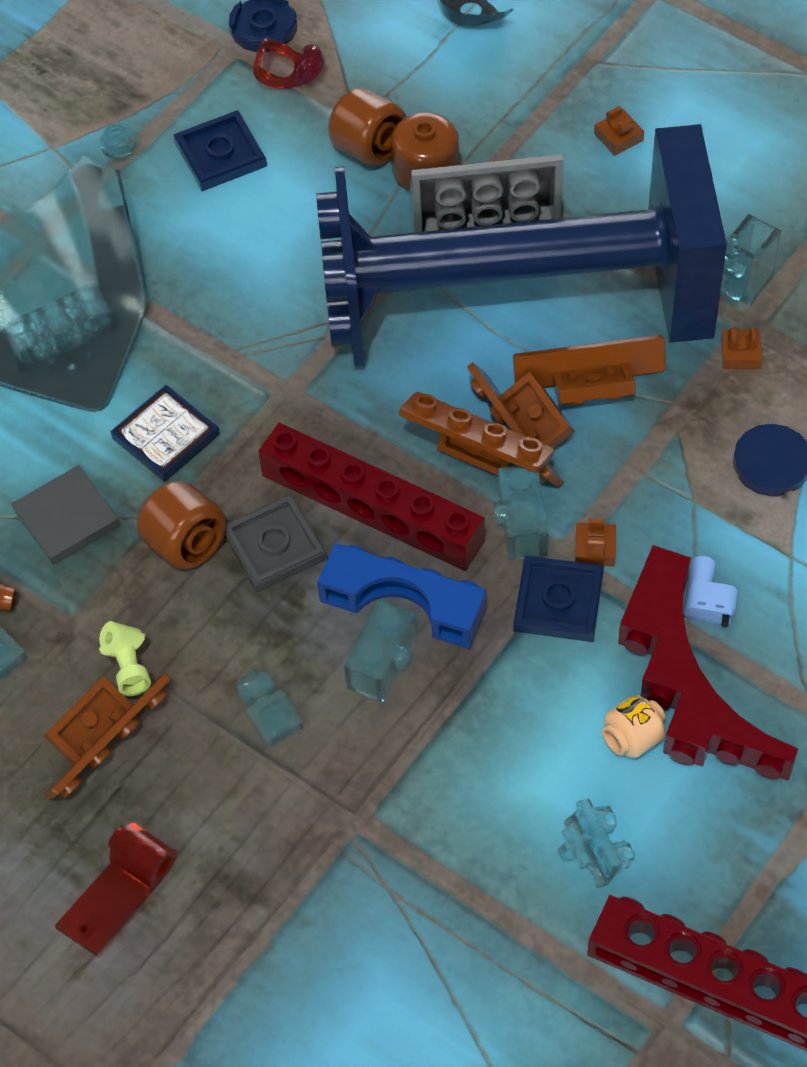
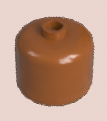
M366 88L353 89L340 98L330 115L328 124L329 138L336 149L369 166H381L392 160L391 134L397 123L407 116L403 108L395 102Z
M419 112L409 115L397 123L391 134L392 172L397 182L410 191L411 170L459 165V135L452 122L444 116L435 113Z
M182 481L166 483L157 488L144 502L137 520L138 534L144 543L170 565L184 570L198 567L206 562L218 550L227 528L225 514L220 507L194 486Z

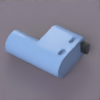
M706 556L694 557L691 563L684 615L693 620L717 623L723 627H728L731 623V617L736 612L738 589L732 585L713 582L716 566L713 559Z

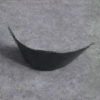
M439 0L446 17L452 23L459 26L486 24L506 17L514 10L510 9L499 13L487 0ZM466 3H476L481 7L482 11L480 15L465 14L460 12V8Z

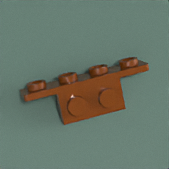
M662 335L523 352L513 355L514 384L530 371L536 376L543 387L554 386L559 404L579 405L587 400L602 398L617 400L625 395L636 394L634 375L663 372L666 369L665 340Z
M474 362L467 366L474 377L470 381L472 387L483 399L486 397L490 399L493 406L489 410L494 418L503 426L507 424L512 431L526 437L535 438L552 448L558 446L575 432L542 384L530 371L501 394L488 374ZM549 461L538 473H534L542 483L548 480L558 488L564 484V481Z
M415 392L400 407L399 415L440 433L437 450L505 479L513 472L514 464L531 472L538 473L553 457L554 448L541 443L539 440L509 430L502 424L493 423L473 415L466 409L457 408L437 400L429 394Z
M164 673L132 704L106 677L102 676L43 735L72 764L44 795L49 800L56 797L59 793L66 798L83 781L78 774L88 764L95 768L112 751L107 744L117 734L123 739L138 725L140 721L135 715L145 705L150 710L153 709L167 695L168 692L163 687L171 678Z

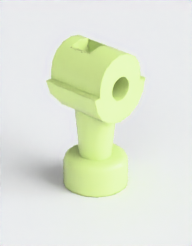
M109 621L100 632L99 641L101 647L99 650L101 654L117 659L121 669L116 675L119 692L125 696L139 695L145 692L151 685L147 669L138 664L136 650L145 640V634L138 628Z

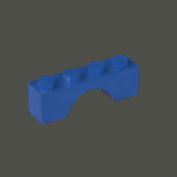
M335 543L317 581L320 602L354 613H358L369 603L381 598L398 597L410 600L420 606L427 614L432 627V638L469 650L487 610V590L480 588L474 582L453 580L442 576L433 569H418L406 565L394 557L383 558L370 554L356 545L345 546Z

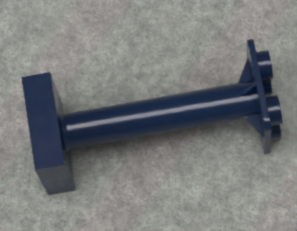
M701 124L655 128L648 210L371 237L349 214L344 166L334 167L336 192L316 193L320 239L341 238L338 240L321 241L331 346L352 344L354 367L364 366L360 323L377 294L655 266L669 343L713 339L715 337L727 243Z

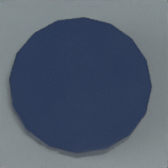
M249 0L243 4L240 1L234 6L229 15L230 34L235 43L246 50L271 52L280 49L292 41L297 32L296 11L289 6L287 0Z
M778 424L758 425L746 431L736 443L733 466L739 474V480L752 491L768 496L783 495V492L792 489L795 491L801 488L807 480V441L795 430Z

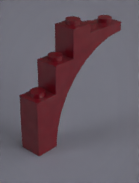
M652 545L621 620L618 644L625 646L629 651L636 654L647 653L652 655L642 679L640 696L648 701L654 700L662 709L672 708L675 710L665 735L663 753L670 755L678 763L684 765L696 764L703 767L706 757L710 753L724 763L731 765L742 764L756 769L764 777L771 779L782 778L789 781L798 748L767 735L739 716L716 693L698 666L688 642L683 616V595L689 577L691 557Z

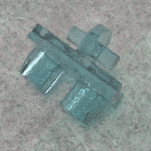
M589 798L580 800L576 803V811L564 822L566 828L562 830V834L566 842L559 847L558 853L563 861L576 859L580 869L587 868L597 888L608 886L616 873L629 868L635 859V853L630 843L625 840L615 843L611 842L608 834L612 833L616 828L617 818L610 806L593 807Z

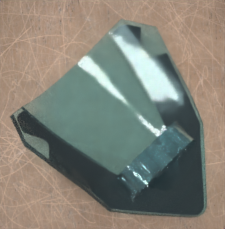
M83 156L66 171L59 182L39 201L18 215L0 223V386L84 411H102L109 405L140 330L148 306V300L120 171L92 158Z

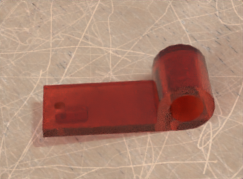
M131 823L126 827L120 826L115 830L108 843V847L111 849L110 864L55 924V928L95 956L103 950L162 882L176 859V849L136 823Z

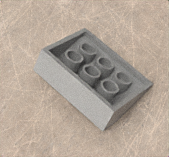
M562 154L411 170L410 200L414 233L561 218Z

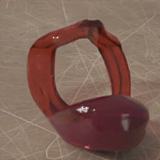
M265 38L259 44L260 48L254 60L253 73L259 82L274 89L300 87L316 78L324 67L325 58L321 49L315 44L306 45L298 53L281 42ZM265 50H270L291 59L294 62L293 72L289 76L279 77L261 68L260 64Z

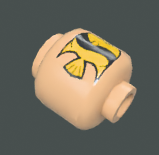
M638 695L630 696L606 713L602 735L609 748L615 754L637 758L662 741L665 736L663 722L666 720V716L661 706L654 700L648 701Z

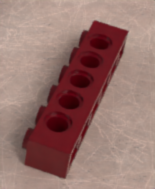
M278 422L258 451L263 477L465 572L485 542V517Z
M609 894L588 940L587 956L807 1051V1017L801 1015L796 1008L800 1004H807L806 973L796 968L787 967L783 969L771 964L764 955L754 950L745 949L741 951L729 946L717 934L711 932H702L701 934L687 928L684 922L669 914L659 916L645 910L644 906L633 898L625 896L617 898ZM635 933H644L652 941L646 945H639L634 943L630 936ZM683 950L688 952L693 960L687 963H680L672 958L671 953ZM717 968H725L734 975V978L729 981H722L717 979L712 971ZM767 986L775 992L776 997L773 999H763L755 993L754 988Z

